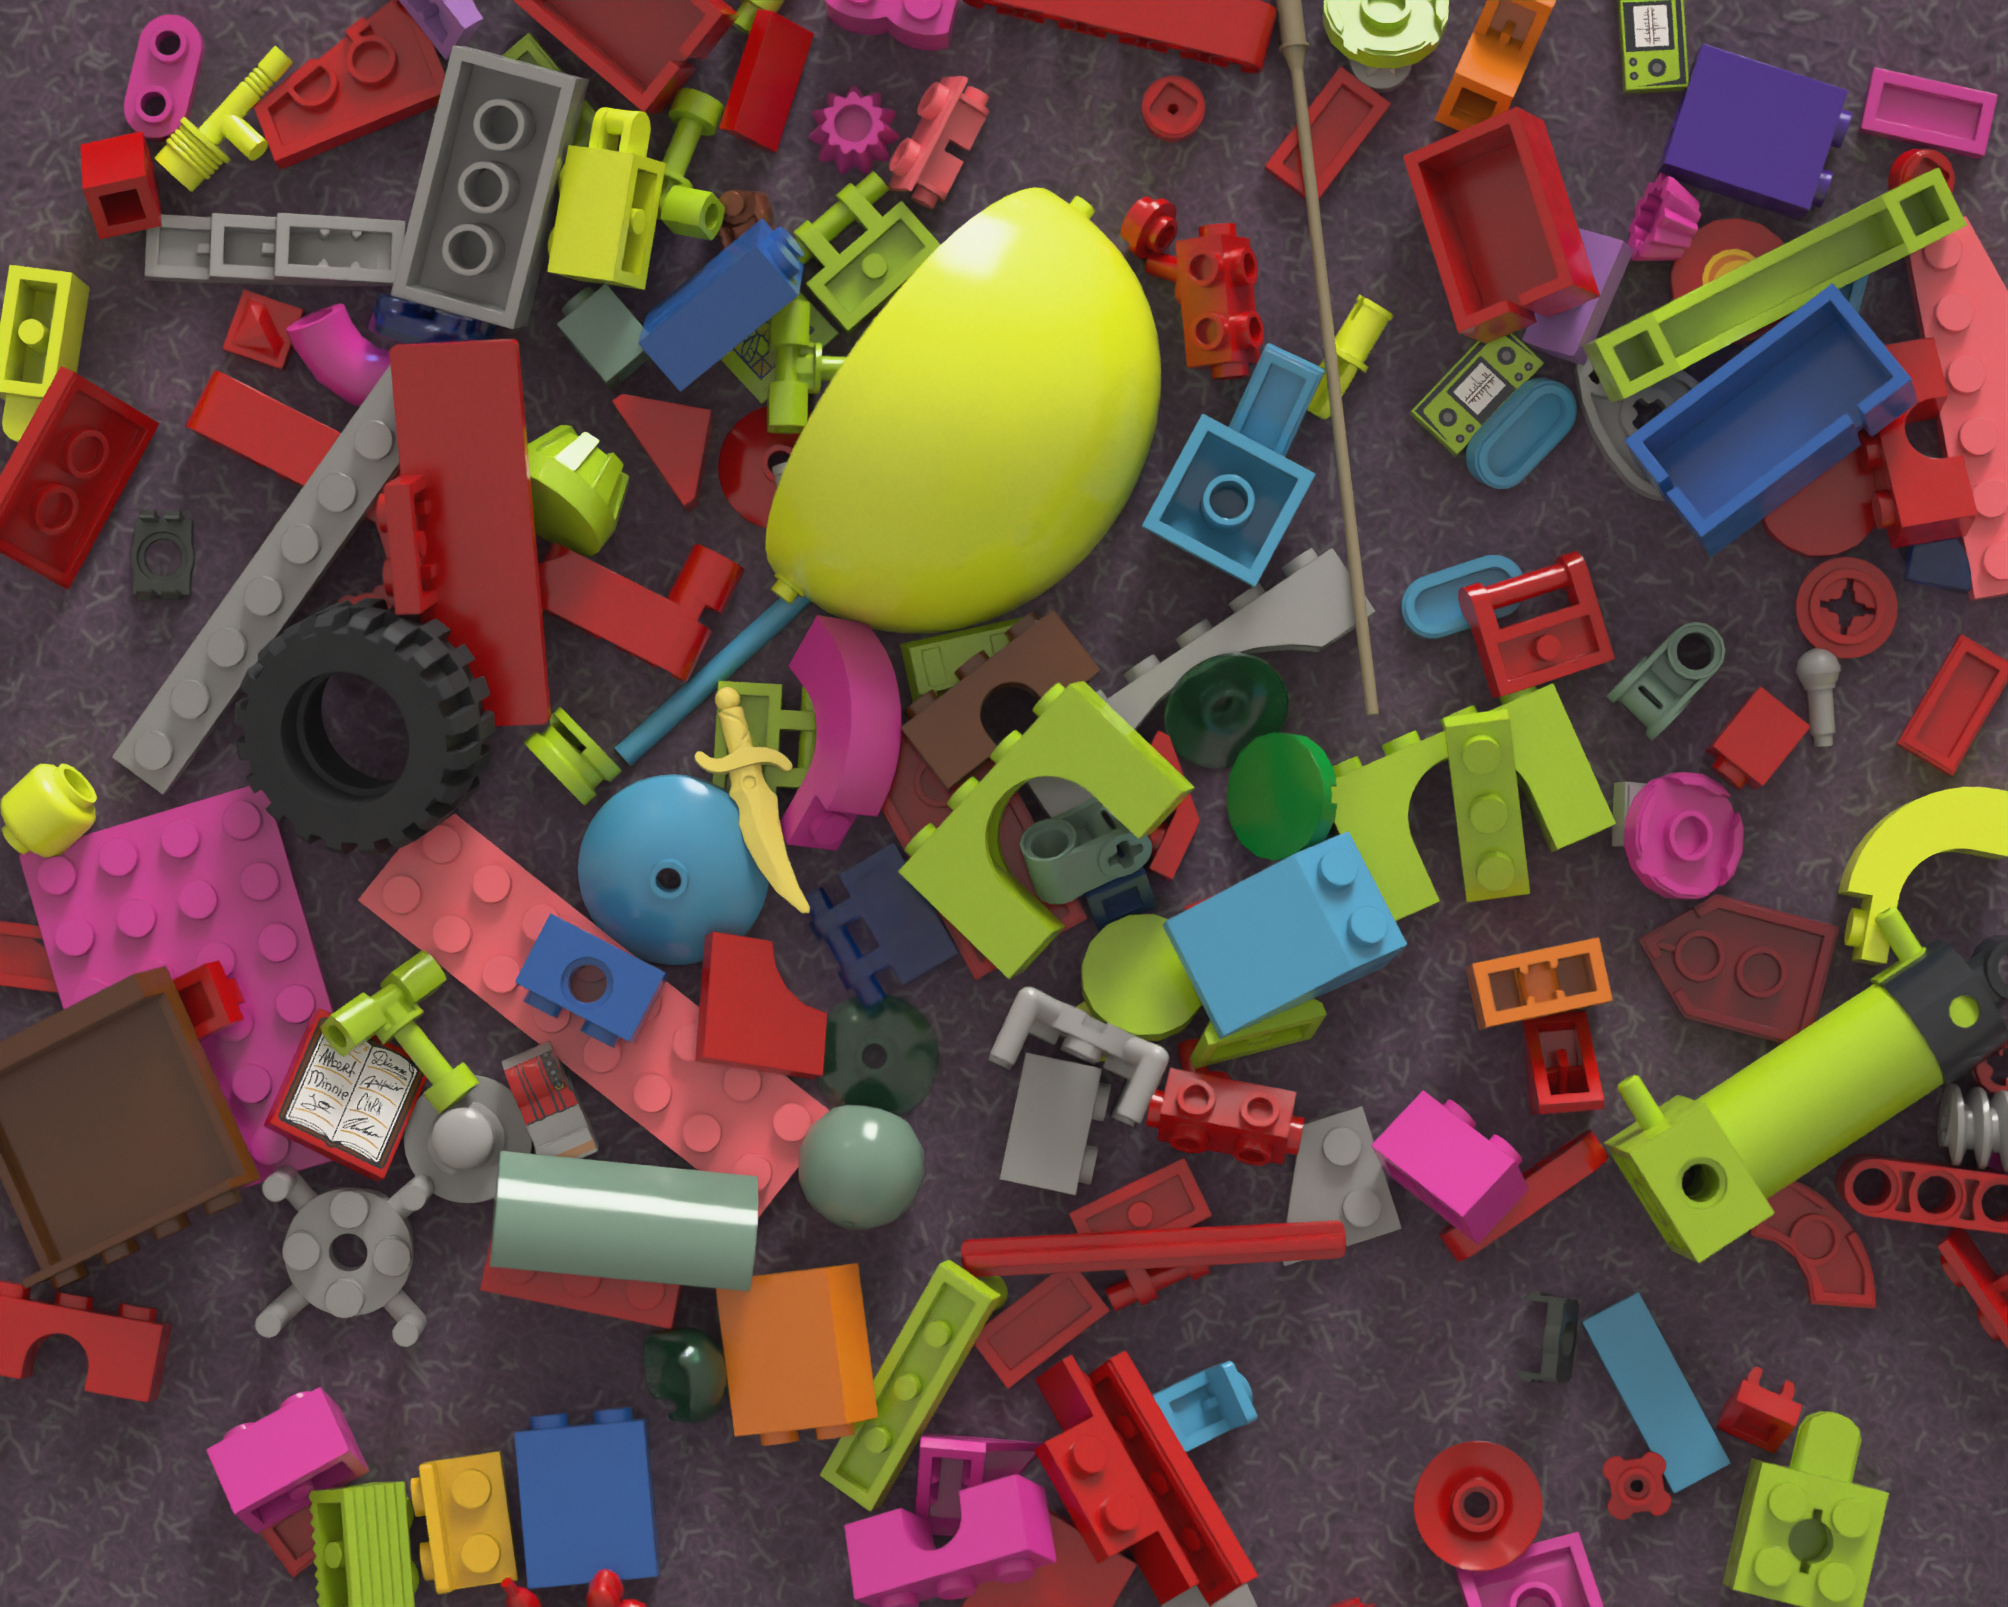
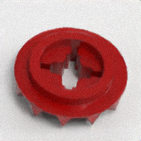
M1854 557L1834 558L1815 567L1804 578L1794 601L1797 628L1803 632L1813 649L1828 650L1837 659L1862 657L1879 648L1890 636L1898 613L1896 593L1887 576L1875 565ZM1847 582H1850L1849 592L1852 593V603L1862 606L1864 610H1871L1872 614L1864 613L1861 616L1852 617L1849 620L1848 626L1844 628V634H1840L1841 625L1838 624V614L1828 611V608L1820 607V603L1826 604L1829 601L1839 600L1842 592L1847 587Z

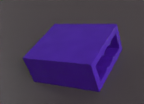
M1702 43L1694 56L1688 75L1689 84L1687 89L1683 90L1657 174L1663 173L1674 178L1676 181L1801 221L1810 210L1811 205L1821 208L1826 198L1833 172L1823 169L1830 146L1840 149L1852 117V112L1842 109L1848 90Z

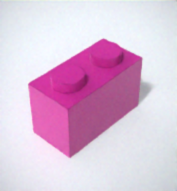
M1423 1090L1371 1146L1387 1175L1478 1245L1529 1190L1518 1167L1523 1160L1518 1152L1500 1136L1494 1134L1488 1140L1474 1129L1476 1127L1475 1121L1457 1103L1448 1099L1442 1105Z
M321 1387L313 1391H304L290 1396L280 1405L279 1410L255 1423H244L232 1428L224 1435L221 1442L206 1449L234 1514L255 1534L312 1504L308 1498L312 1490L342 1487L370 1472L343 1412Z

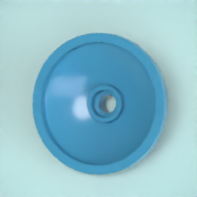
M670 774L653 776L639 780L617 792L606 801L590 822L581 843L578 858V880L581 895L597 927L635 957L666 965H686L703 961L704 942L707 934L714 931L744 936L756 921L767 896L769 881L759 870L744 842L738 824L740 817L739 808L736 802L729 796L727 790L710 781L688 775ZM664 868L676 870L680 874L681 884L676 888L664 887L658 879V872Z

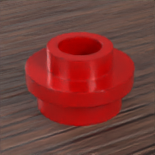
M1146 196L1138 200L1131 207L1121 227V238L1129 244V250L1132 254L1141 259H1146L1152 251L1160 254L1171 245L1178 231L1175 205L1164 198L1154 200Z

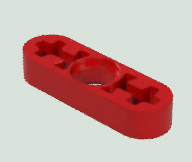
M1591 1129L1586 1130L1522 1173L1529 1190L1478 1245L1451 1224L1447 1225L1438 1235L1457 1262L1463 1261L1488 1246L1604 1164L1610 1156Z

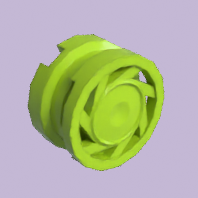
M559 707L551 715V725L542 733L534 731L524 741V744L586 806L597 796L595 788L603 780L611 782L622 770ZM581 744L586 747L582 752L578 749Z

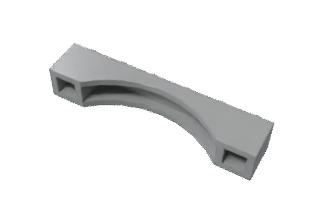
M1310 548L1281 568L1286 576L1285 580L1267 592L1259 583L1255 588L1252 587L1228 604L1234 613L1215 627H1212L1208 619H1205L1187 630L1176 639L1181 648L1179 651L1161 663L1153 654L1123 674L1128 685L1108 699L1102 690L1096 693L1136 731L1158 703L1185 681L1216 664L1253 653L1282 650L1319 653L1356 628L1349 571L1333 548L1319 557L1314 549ZM1365 596L1367 617L1369 619L1375 610ZM1036 777L1026 783V786L1048 819L1077 807L1094 797L1079 784L1060 777Z

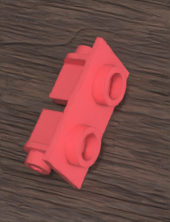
M964 76L942 77L940 83L934 82L926 90L917 109V114L922 118L912 138H905L899 144L890 160L889 170L894 173L887 185L890 191L912 192L914 188L911 199L931 210L934 209L937 201H945L964 163L945 151L948 142L950 141L965 151H970L990 112L985 107L990 98L986 93L971 86H967L965 92L962 93L969 80Z

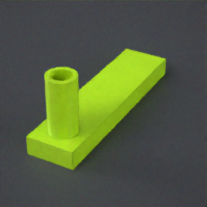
M951 1260L939 1264L873 1380L878 1418L854 1423L855 1435L840 1438L820 1474L821 1477L870 1512L882 1506L991 1313L1005 1304L1008 1291L1001 1277H974Z

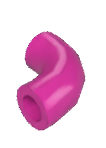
M335 304L312 312L293 322L286 329L294 349L317 382L352 406L360 407L390 365L389 350L378 348L362 337L351 321L344 304Z

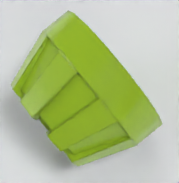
M560 425L528 444L535 533L551 544L554 542L582 556L591 557L601 550L616 530L629 486V475L621 472L624 464L614 452L605 454L597 447L600 440L586 431L578 436L572 426Z

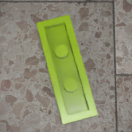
M1508 709L1443 717L1466 901L1473 902L1530 894Z

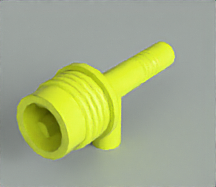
M275 45L258 63V68H254L253 72L249 73V77L244 79L245 82H241L199 129L183 116L180 120L182 124L179 126V129L175 130V134H171L170 138L166 140L167 144L154 158L191 192L204 179H209L210 175L215 173L214 170H218L219 165L223 164V161L226 164L230 162L231 159L218 147L225 137L249 160L253 161L260 158L266 151L268 142L243 118L261 99L260 96H264L265 92L269 91V87L273 86V82H277L294 62Z

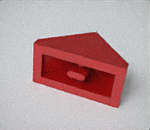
M621 394L612 400L616 410L686 512L688 513L696 508L699 503L715 419L712 411L627 394Z
M1586 1011L1564 1012L1522 1021L1530 1115L1604 1109V1096Z

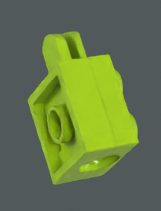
M1818 1411L1807 1415L1798 1428L1790 1467L1751 1458L1722 1584L1736 1591L1801 1607H1863L1889 1493L1877 1488L1852 1483L1862 1439L1859 1428L1849 1418L1830 1411Z

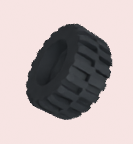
M365 598L355 604L347 600L331 605L285 629L282 635L270 640L258 653L259 663L247 669L240 686L242 691L249 694V696L236 702L234 722L238 726H244V735L235 740L238 759L249 760L253 773L245 778L253 793L255 794L260 790L264 792L271 802L265 810L278 823L289 819L296 825L293 830L294 836L309 844L324 838L326 839L325 848L327 851L347 855L357 847L363 856L382 854L393 846L400 849L431 831L458 811V807L469 800L479 787L480 780L477 775L488 768L493 752L490 745L483 743L485 738L495 732L494 712L484 711L482 700L491 695L485 676L474 678L468 664L475 660L469 649L465 644L455 648L446 639L451 633V629L435 618L424 624L419 621L421 614L395 615V606L388 610V603L380 598ZM334 673H352L373 681L384 689L399 707L406 722L409 736L407 764L399 778L384 780L367 776L347 764L333 748L323 725L322 697L327 681Z

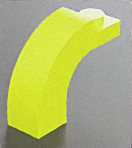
M1960 787L1931 793L1892 811L1864 836L1847 863L1838 894L1863 899L1861 909L1851 908L1845 929V945L1854 947L1853 962L1874 966L1887 964L1890 945L1876 924L1875 918L1887 908H1897L1904 882L1912 870L1923 860L1942 852L1964 853L1995 860L2008 858V791L1985 787Z

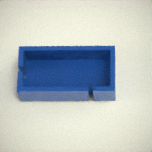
M1832 283L1624 441L1636 465L1667 504L1672 505L1678 518L1711 558L1858 448L1861 443L1857 432L1864 428L1871 437L1918 403L1912 378Z

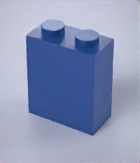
M763 218L760 219L647 313L638 344L681 392L799 295L804 267L799 261L804 256L802 249L783 227L779 226L773 231Z
M632 1407L594 1410L593 1423L569 1425L568 1413L530 1416V1428L514 1432L528 1589L589 1583L601 1569L615 1572L619 1575L620 1580L657 1577L661 1573L648 1417L633 1419Z

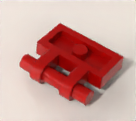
M1185 1158L1068 1213L1078 1234L1189 1228L1212 1216ZM1212 1265L1126 1269L1124 1271L1127 1278L1105 1288V1291L1115 1312L1139 1301L1142 1307L1158 1299L1159 1297L1156 1292L1189 1276H1191L1194 1282L1210 1274L1209 1267Z

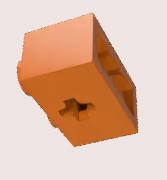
M1599 937L1473 963L1465 968L1479 1030L1602 1005L1613 1001Z

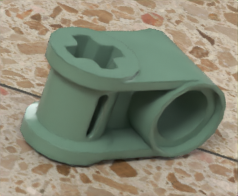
M1700 622L1684 624L1671 633L1648 657L1642 658L1606 695V698L1612 703L1620 701L1647 727L1645 735L1651 741L1654 740L1691 702L1690 698L1712 677L1723 663L1725 646L1722 637L1716 629L1708 624ZM1689 635L1697 636L1704 640L1708 646L1710 653L1709 661L1703 669H1688L1679 661L1676 651L1682 637ZM1638 688H1640L1659 707V709L1650 700H1648L1639 691Z
M1095 797L1055 817L1036 822L1024 832L1020 841V847L1035 894L1042 901L1049 904L1071 902L1094 888L1118 877L1136 872L1148 861L1152 852V842L1148 836L1138 839ZM1103 812H1107L1110 816L1109 826L1102 816ZM1117 844L1125 854L1123 858H1120L1117 854Z

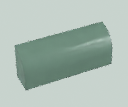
M500 1151L493 1207L490 1266L750 1291L757 1237L758 1176Z

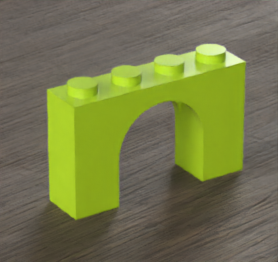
M1084 681L1069 684L1066 689L1060 683H1057L1038 701L1032 711L1039 718L1023 735L1014 730L995 748L989 758L996 765L980 782L973 776L952 795L947 805L953 812L938 828L929 823L909 842L904 851L911 858L898 871L1008 979L1023 973L1066 927L1018 881L1004 859L1000 843V827L1003 813L1013 795L1024 784L1036 777L1055 776L1071 780L1088 790L1138 839L1151 835L1195 788Z
M1552 683L1538 690L1536 686L1499 697L1502 706L1490 711L1508 709L1517 783L1527 798L1550 852H1555L1615 825L1616 822L1554 684ZM1472 705L1447 717L1478 713L1475 705ZM1443 719L1439 721L1444 731L1422 741L1416 730L1400 736L1381 746L1385 757L1365 766H1362L1358 756L1332 766L1337 786H1331V803H1337L1335 821L1331 827L1335 836L1349 831L1395 921L1440 901L1413 842L1409 829L1408 810L1412 793L1421 777L1435 765L1448 760Z

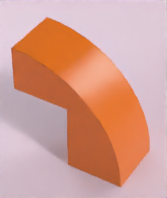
M1487 0L1434 120L1462 131L1508 111L1556 0Z

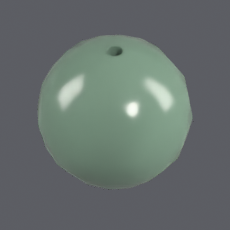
M856 1105L835 1107L809 1127L799 1149L798 1181L807 1201L824 1218L842 1228L866 1230L891 1223L914 1203L923 1182L924 1150L914 1130L907 1121L882 1109Z

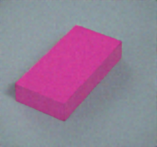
M1874 67L1869 77L1858 132L1982 159L1986 153L1998 94Z

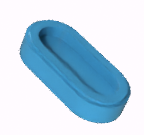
M1544 377L1533 378L1523 383L1470 439L1466 451V462L1473 477L1479 482L1497 489H1507L1519 484L1573 427L1577 415V405L1570 389L1560 382Z
M1487 555L1423 576L1415 580L1402 597L1401 616L1403 622L1413 634L1428 640H1437L1471 629L1470 624L1463 616L1458 601L1459 589L1477 582L1482 583L1485 587L1522 575L1523 573L1518 565L1509 558L1500 555ZM1521 602L1494 610L1496 619H1502L1513 613Z

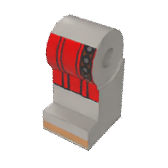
M551 1041L544 1042L502 1061L507 1081L523 1116L536 1154L581 1159L598 1151V1140L570 1076L566 1075Z

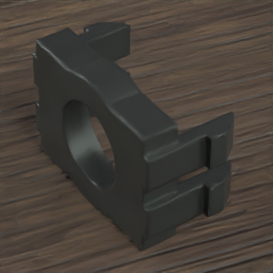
M140 510L138 518H135L134 543L131 549L130 560L133 569L132 594L137 595V599L154 600L158 599V596H162L163 600L183 599V596H191L192 571L196 559L193 547L194 521L185 519L182 511L165 510L163 519H160L161 517L157 515L156 510ZM157 540H171L181 550V565L175 573L169 576H157L151 573L146 566V551Z
M1533 1291L1526 1295L1523 1300L1548 1303L1543 1337L1541 1373L1532 1371L1515 1372L1524 1382L1549 1381L1569 1383V1379H1572L1580 1303H1578V1299L1554 1297L1552 1293Z

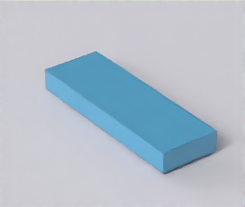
M1634 1292L1580 1321L1648 1450L1659 1453L1665 1459L1666 1470L1662 1476L1672 1493L1675 1494L1731 1464L1639 1292Z

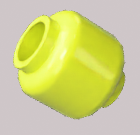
M39 764L1 799L0 811L5 825L2 827V833L8 843L23 855L31 851L44 858L61 856L95 823L96 810L93 803L97 800L96 793L88 780L73 767L67 764H61L59 767L52 764Z

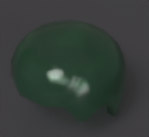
M677 1326L671 1329L663 1328L649 1331L643 1345V1365L651 1396L655 1399L671 1401L676 1405L677 1409L669 1414L671 1421L696 1424L711 1419L718 1412L728 1387L725 1360L714 1337L706 1331L692 1326Z

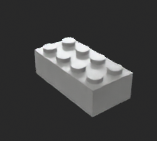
M452 46L391 296L510 329L527 327L548 246L549 235L559 203V174L566 161L568 145L573 146L589 79L468 46Z

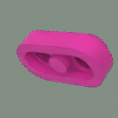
M178 15L159 16L145 26L139 38L124 100V114L135 132L143 131L145 139L149 141H166L170 138L171 134H175L176 129H179V126L182 124L180 122L182 117L184 116L188 120L190 117L204 59L205 45L197 28L184 17ZM169 36L180 38V48L175 54L163 55L160 53V44L163 39ZM153 97H162L166 101L164 111L158 116H148L145 113V105Z

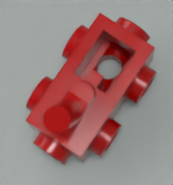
M1235 223L1209 224L1198 227L1199 237L1176 241L1177 257L1163 252L1157 254L1152 251L1146 261V273L1176 283L1175 297L1182 307L1187 368L1211 370L1212 380H1233L1249 377V366L1258 364L1260 359L1259 348L1264 339L1263 323L1256 312L1254 284L1258 277V264L1256 256L1250 248L1249 238L1237 236Z
M1188 1039L1178 1044L1177 1048L1182 1070L1169 1069L1165 1091L1156 1089L1149 1105L1146 1126L1159 1129L1157 1141L1168 1142L1175 1149L1187 1153H1202L1209 1150L1230 1154L1242 1163L1255 1166L1266 1165L1270 1162L1283 1165L1286 1153L1298 1156L1305 1118L1293 1115L1297 1092L1232 1080L1230 1075L1225 1072L1209 1071L1208 1066L1194 1069L1190 1057L1199 1039Z

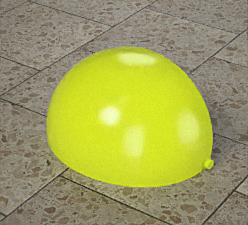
M1036 187L1020 190L1004 197L973 217L947 239L912 274L874 319L819 400L791 453L777 487L768 518L765 548L767 560L776 573L774 577L777 579L771 591L791 605L797 596L801 598L805 596L828 613L845 620L867 624L871 629L896 633H936L957 630L992 620L1040 596L1067 576L1107 534L1131 496L1151 448L1157 425L1161 396V358L1157 330L1150 305L1141 284L1118 248L1089 220L1095 213V209L1079 196H1075L1069 204L1053 192L1045 188Z

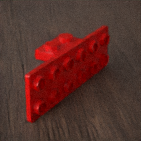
M515 339L395 345L389 350L401 475L383 486L384 494L379 495L377 502L379 528L382 533H388L390 558L385 559L383 566L385 592L388 597H394L395 615L421 614L419 621L424 624L436 618L451 629V633L446 639L455 648L463 644L466 645L475 660L468 664L474 678L485 676L491 695L482 700L484 711L494 712L495 726L546 724L551 719L519 343Z

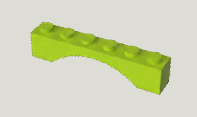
M1938 167L1584 345L1583 348L1610 403L1617 402L1798 310L1832 283L1837 289H1840L1967 226Z

